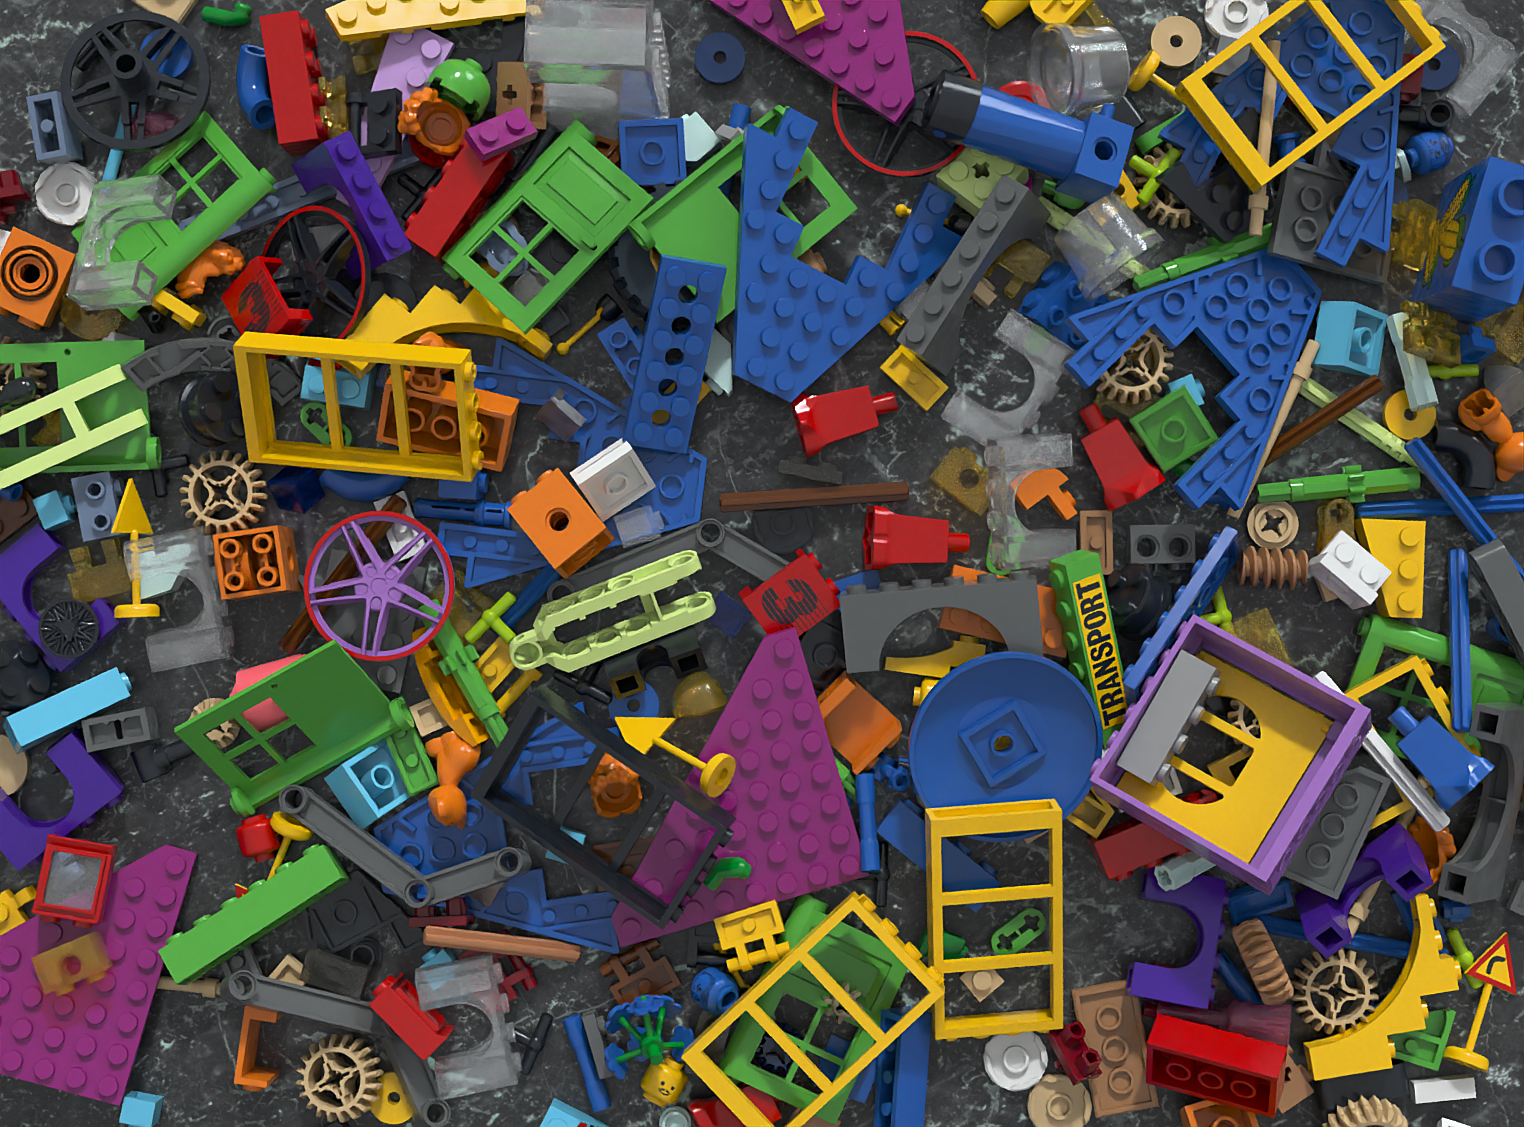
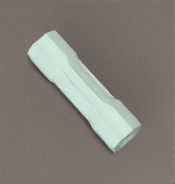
M1413 310L1392 314L1386 318V322L1403 374L1404 387L1412 411H1420L1439 404L1425 361Z
M1191 851L1181 856H1173L1156 866L1154 875L1162 889L1165 891L1175 890L1190 882L1193 877L1216 865Z

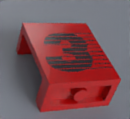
M256 256L249 261L245 270L230 283V287L221 296L241 336L245 331L299 336L313 321L308 309L288 308L277 288L272 275L283 264L280 258ZM265 354L266 359H278L281 356Z
M799 548L795 551L799 557L754 590L747 586L738 593L767 635L796 626L799 637L840 607V601L836 597L841 593L830 577L824 580L818 571L823 567L812 552L806 555Z

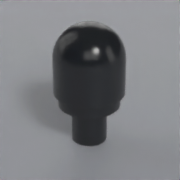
M21 376L6 383L2 387L3 393L0 394V408L8 404L12 407H19L33 400L38 392L36 382L30 377Z

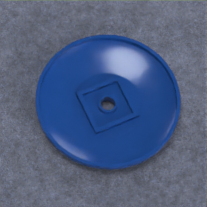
M1006 651L983 655L961 664L946 674L922 701L914 717L908 740V764L911 778L917 793L928 809L1055 799L1062 810L1063 821L1083 801L1092 786L1089 780L1091 778L1089 775L1090 769L1098 758H1102L1103 731L1101 720L1095 703L1086 688L1073 674L1056 662L1025 652ZM1009 736L1010 743L1007 748L1003 750H996L994 748V742L998 737ZM1049 829L963 836L986 842H1013L1031 838Z

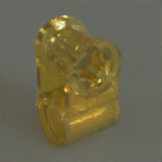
M1327 499L1323 501L1317 511V555L1321 553L1340 530H1343L1356 541L1354 534V509L1351 503L1345 499ZM1331 510H1340V516H1331Z

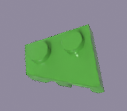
M1448 1008L1428 1011L1429 1018L1424 1019L1426 1029L1387 1035V1038H1392L1396 1053L1395 1058L1438 1071L1456 1011Z

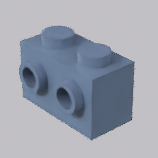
M53 91L26 97L37 161L54 165L84 160L78 127L72 121L65 108L61 92Z
M106 471L71 479L83 542L94 543L130 535L129 533H111L125 491L124 481L121 477H118V473Z

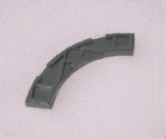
M189 338L167 342L134 356L122 364L121 369L142 392L165 379L181 375V373L226 371L237 376L233 345L236 341L219 338ZM266 359L270 394L283 406L301 392L303 379L282 361Z

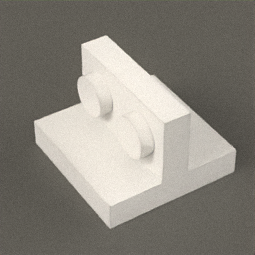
M622 438L570 472V475L602 522L656 487L627 441L623 443Z
M1343 530L1338 531L1321 553L1311 558L1308 562V572L1351 609L1371 605L1378 596L1376 591L1392 573Z

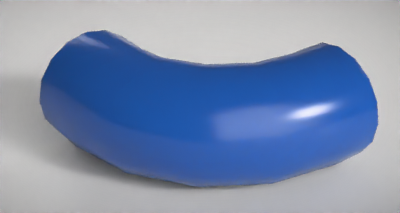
M242 45L236 71L239 103L247 120L255 128L260 130L268 129L276 122L269 91L264 48L258 46Z
M326 469L319 478V481L327 489L341 498L362 503L384 499L399 490L410 480L407 476Z

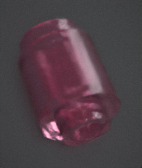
M138 111L135 114V118H132V137H136V140L138 134ZM145 111L143 139L157 136L175 126L179 122L177 114H170L169 111Z

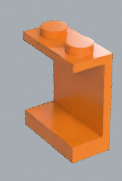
M846 670L817 698L830 744L852 764V771L856 775L863 769L865 771L871 769L879 759L878 754L885 747L888 749L893 747L901 738V722Z
M245 1006L234 1084L243 1085V1089L247 1091H262L263 1088H267L280 1075V1069L255 1066L261 1022L276 1023L285 1015Z

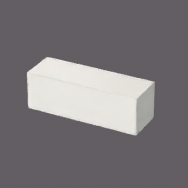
M1469 1074L1409 1080L1410 1099L1416 1104L1476 1098L1474 1077Z

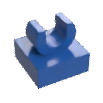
M1474 325L1467 326L1468 336L1456 333V344L1448 348L1450 360L1463 364H1477L1496 352L1494 340L1482 337L1481 328Z

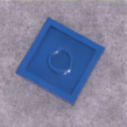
M683 118L618 121L620 170L639 186H653L664 182L666 185H673L675 180L687 178Z

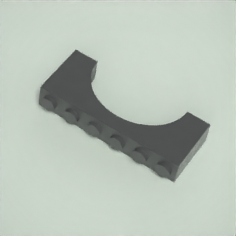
M1004 174L1001 176L896 339L898 343L920 361L946 377L964 350L960 344V326L966 306L980 279L994 260L1011 244L1025 238L1034 241L1051 216L1048 209L1028 187Z
M1028 570L1010 572V577L997 578L996 573L977 575V580L964 581V576H951L944 578V583L931 584V579H917L911 581L912 586L899 587L898 582L880 583L877 589H866L864 584L850 585L846 587L847 591H842L839 596L847 673L880 671L882 648L893 629L911 615L937 607H955L974 612L995 626L1004 638L1009 651L1032 653L1043 657L1036 575H1030Z
M1512 702L1475 703L1469 736L1475 737L1479 741L1483 757L1495 767L1484 777L1480 805L1469 836L1455 857L1443 863L1437 894L1439 896L1465 904L1501 898L1524 785V705Z

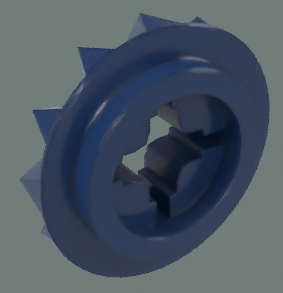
M776 1023L782 1031L803 1040L802 1035L795 1027L787 1023ZM765 1031L754 1054L757 1062L762 1069L768 1072L787 1074L793 1059L785 1051L784 1061L779 1058L777 1053L766 1054L774 1048L775 1040Z

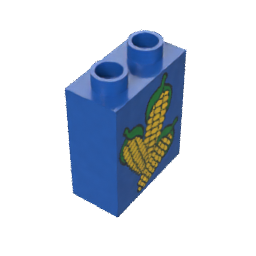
M1489 156L1444 185L1408 307L1470 325L1517 305L1524 283V166Z

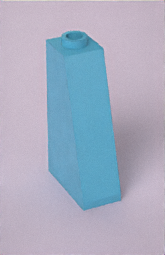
M117 667L6 717L3 728L16 754L22 753L80 724L82 720L91 719L127 701L131 696L129 693L132 690L131 683L124 672L120 674Z

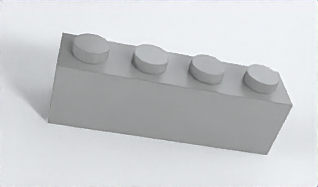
M1181 649L1116 765L1155 787L1159 781L1163 783L1171 772L1172 765L1169 763L1175 753L1180 754L1188 742L1189 737L1186 734L1192 724L1197 725L1205 712V708L1202 707L1208 695L1212 697L1217 692L1222 681L1219 678L1221 672Z

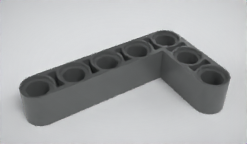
M1496 538L1467 553V560L1524 670V581L1505 545Z

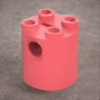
M297 654L237 671L236 683L229 697L306 654ZM271 698L241 713L259 732L268 730L289 718Z

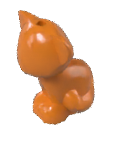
M434 332L423 334L411 344L469 349L461 343L442 335L438 336ZM406 365L411 369L409 374L410 385L416 391L431 393L440 388L441 375L453 370Z
M1480 389L1460 402L1458 417L1466 427L1474 431L1481 430L1491 441L1498 444L1494 451L1495 473L1498 479L1505 482L1511 479L1515 473L1524 471V432L1513 433L1510 421L1501 412L1502 405L1498 399L1493 397L1489 390Z
M451 731L426 742L424 746L425 752L437 761V778L440 784L439 787L429 793L427 801L437 822L446 826L455 825L460 830H463L468 818L467 799L458 788V784L466 774L477 767L481 754V744L472 747L455 731Z

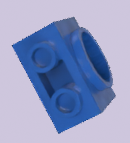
M623 317L599 332L597 336L632 390L643 334L637 325L631 328Z

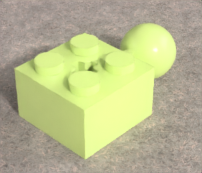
M967 147L952 163L942 168L936 175L939 188L956 197L954 202L976 217L1003 174L1025 185L1029 180V173L1025 167Z

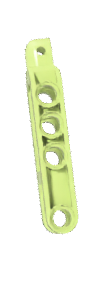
M120 364L0 416V435L62 408L76 435L75 438L0 471V490L148 423L142 409H138L90 430L77 404V401L127 379Z
M687 550L673 554L542 605L533 623L534 629L517 635L510 642L509 655L512 663L517 668L523 670L533 669L548 663L569 673L711 617L716 612V606L712 594L709 592L694 593L658 607L653 593L677 583V580L689 576L699 569L701 570L702 566L697 552ZM637 595L640 596L645 613L565 644L556 641L553 633L555 627L578 618L581 621L586 619L585 616L609 606L612 609L617 607L616 604Z

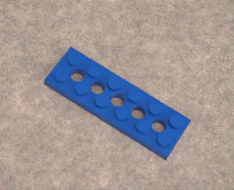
M665 254L660 255L622 436L623 443L627 441L632 446L686 454L727 268L725 265ZM683 286H694L696 293L692 299L684 301L678 297L679 290ZM677 317L689 319V325L684 331L677 332L672 329V322ZM671 348L682 350L681 359L675 363L665 360V354ZM664 379H672L676 382V386L672 392L662 393L658 390L660 382ZM660 409L668 411L669 418L666 422L657 424L652 421V415L655 411Z
M1226 525L1221 534L1216 533L1208 546L1209 553L1204 560L1199 559L1194 565L1191 572L1192 579L1187 586L1182 585L1174 597L1175 605L1170 612L1165 611L1160 617L1156 626L1158 630L1152 639L1148 637L1144 641L1139 651L1140 658L1135 665L1130 664L1125 670L1122 681L1128 707L1132 703L1137 704L1143 695L1141 689L1144 682L1150 675L1155 676L1160 668L1158 662L1161 655L1167 648L1172 649L1177 641L1175 635L1183 621L1188 622L1193 614L1201 617L1238 560V531Z

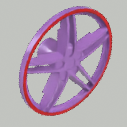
M391 511L363 512L350 516L334 525L314 547L305 569L304 598L313 624L328 642L335 639L350 656L358 659L389 661L417 652L431 642L443 628L454 602V570L450 557L441 541L419 521ZM372 521H389L407 526L419 534L400 549L390 560L382 562L359 524ZM352 527L372 562L366 565L363 564L349 535L348 529ZM343 533L360 573L359 576L315 587L316 572L323 554L329 545ZM422 538H425L428 542L400 570L395 564ZM431 547L435 550L444 572L445 593L442 606L404 583L405 579L423 560L422 558ZM354 585L355 595L316 600L315 593ZM405 593L438 611L437 618L401 603ZM364 603L361 648L355 647L338 637L323 619L318 606ZM395 607L433 623L414 642L395 650L380 651L390 608ZM371 610L379 611L373 649L369 651L367 650Z

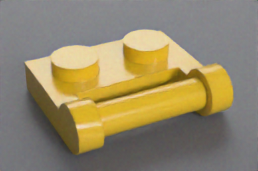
M500 636L475 663L491 693L516 667L509 655L510 644H507ZM537 667L523 670L524 673L496 702L502 718L506 716L505 711L534 680L537 682L543 676V673Z

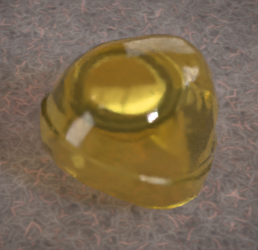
M699 671L687 676L676 687L672 696L671 711L676 719L697 717L724 708L729 700L727 695H724L725 691L717 680L712 678L707 672Z

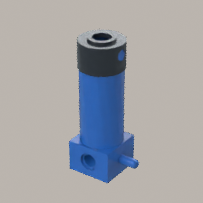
M944 69L938 76L927 98L921 131L953 144H961L1057 179L1055 191L1097 205L1118 188L1135 127L1113 120L1115 107L1109 103L1102 106L1100 114L1091 112L1081 121L983 85L980 81Z

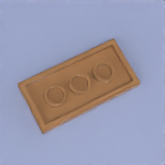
M1127 979L1070 990L1076 1022H1081L1086 1030L1083 1039L1088 1048L1097 1050L1102 1059L1099 1065L1102 1074L1098 1078L1088 1079L1095 1118L1159 1106L1155 1085L1146 1083L1147 1040L1139 999L1124 996Z

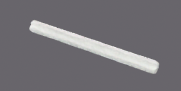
M1321 671L1313 677V679L1343 694L1326 672ZM1371 728L1362 743L1364 749L1431 828L1436 832L1444 829L1450 823V818L1377 732Z

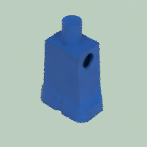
M1401 705L1387 718L1404 735L1395 745L1430 785L1434 793V800L1443 811L1448 810L1475 788L1495 767L1484 757H1478L1469 752L1430 715H1426L1418 722Z

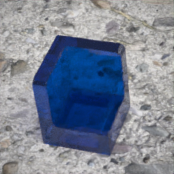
M288 465L267 482L278 508L282 510L305 514L325 496L314 469Z
M720 591L714 600L716 612L706 620L734 639L752 613Z

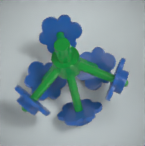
M643 995L635 998L630 1004L625 1002L622 1005L615 1006L608 1013V1021L604 1027L609 1033L614 1034L621 1027H625L630 1032L631 1040L627 1042V1049L630 1052L624 1053L615 1043H611L604 1050L605 1065L611 1073L615 1074L618 1080L624 1079L625 1074L628 1073L627 1060L635 1058L637 1061L643 1062L650 1059L653 1065H659L663 1062L662 1052L664 1049H673V1059L677 1062H685L681 1056L684 1050L695 1040L693 1038V1031L685 1029L684 1026H677L674 1029V1037H671L670 1042H664V1038L661 1035L664 1017L674 1019L676 1015L682 1013V1006L674 1003L673 998L666 995ZM633 1014L636 1016L643 1015L644 1028L639 1026L633 1027L629 1023L630 1017ZM650 1014L657 1018L655 1030L651 1024Z

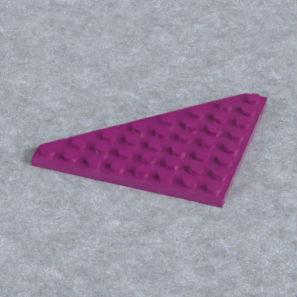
M706 0L896 126L916 101L900 0H818L827 20L800 34H797L782 0Z
M796 626L764 635L697 758L707 764L713 756L719 753L732 756L736 761V768L728 787L715 798L705 795L700 789L702 771L694 766L685 780L686 784L736 817L735 822L730 828L735 831L734 835L724 848L719 845L714 854L719 857L718 860L725 857L745 859L751 866V874L746 879L725 878L716 891L709 889L702 883L692 899L687 896L682 904L687 908L676 924L670 921L663 930L622 901H619L611 918L620 947L714 921L713 919L772 900L779 902L869 876V873H861L860 841ZM674 800L632 879L667 904H670L717 829ZM703 871L698 879L703 882L708 874Z
M166 844L113 873L103 922L99 924L93 923L92 929L72 926L73 920L60 918L59 923L39 920L40 914L0 935V1074L106 1103L122 1105L165 964L158 950L165 947V941L174 934L198 856L197 852ZM97 882L57 905L92 910Z

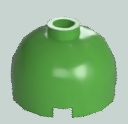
M467 58L465 61L448 59L437 65L424 83V88L431 87L438 90V98L449 101L457 108H460L465 115L467 113L474 115L472 119L474 121L481 118L490 101L491 90L488 79L482 73V66L472 59Z

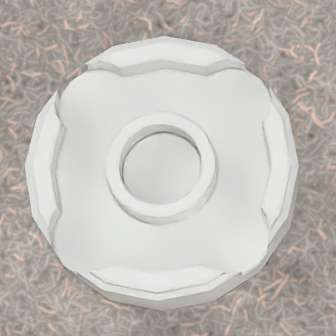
M1206 0L1204 6L1205 24L1209 32L1217 39L1220 35L1238 39L1269 16L1265 0Z
M75 162L54 164L49 166L39 176L35 185L36 203L40 212L50 221L61 226H76L85 221L98 208L101 194L99 193L100 187L95 176L87 168Z
M1033 1031L1022 1032L1016 1036L1005 1034L992 1035L986 1042L983 1053L984 1067L991 1080L998 1086L1011 1091L1027 1090L1037 1084L1042 1078L1048 1063L1046 1047L1040 1037Z

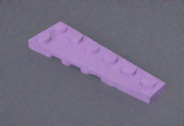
M425 28L414 29V33L402 34L401 31L390 32L371 92L392 88L399 89L403 92V111V103L410 99V95L416 91H422L426 79L434 68L449 59L455 47L454 43ZM367 107L361 120V146L367 145ZM409 133L402 134V146ZM398 155L365 159L380 188ZM338 191L336 200L350 207L345 197Z

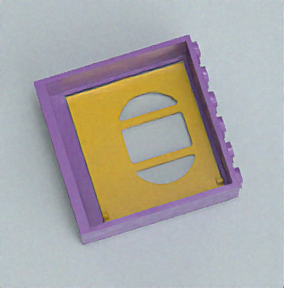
M1193 614L1188 622L1183 621L1175 635L1177 641L1172 649L1167 648L1161 655L1158 662L1160 668L1154 677L1150 675L1144 682L1141 689L1143 695L1137 704L1132 703L1124 715L1125 724L1120 732L1114 731L1106 745L1108 751L1103 759L1098 758L1092 765L1089 772L1091 776L1089 780L1096 795L1270 896L1372 728L1371 709ZM1181 649L1221 672L1219 678L1222 681L1214 696L1229 697L1243 703L1255 715L1261 731V738L1256 739L1205 710L1201 721L1254 750L1239 777L1231 787L1180 758L1173 756L1169 763L1173 768L1224 796L1223 799L1210 804L1184 802L1173 796L1160 781L1155 787L1116 765ZM1202 649L1331 718L1334 722L1202 651Z

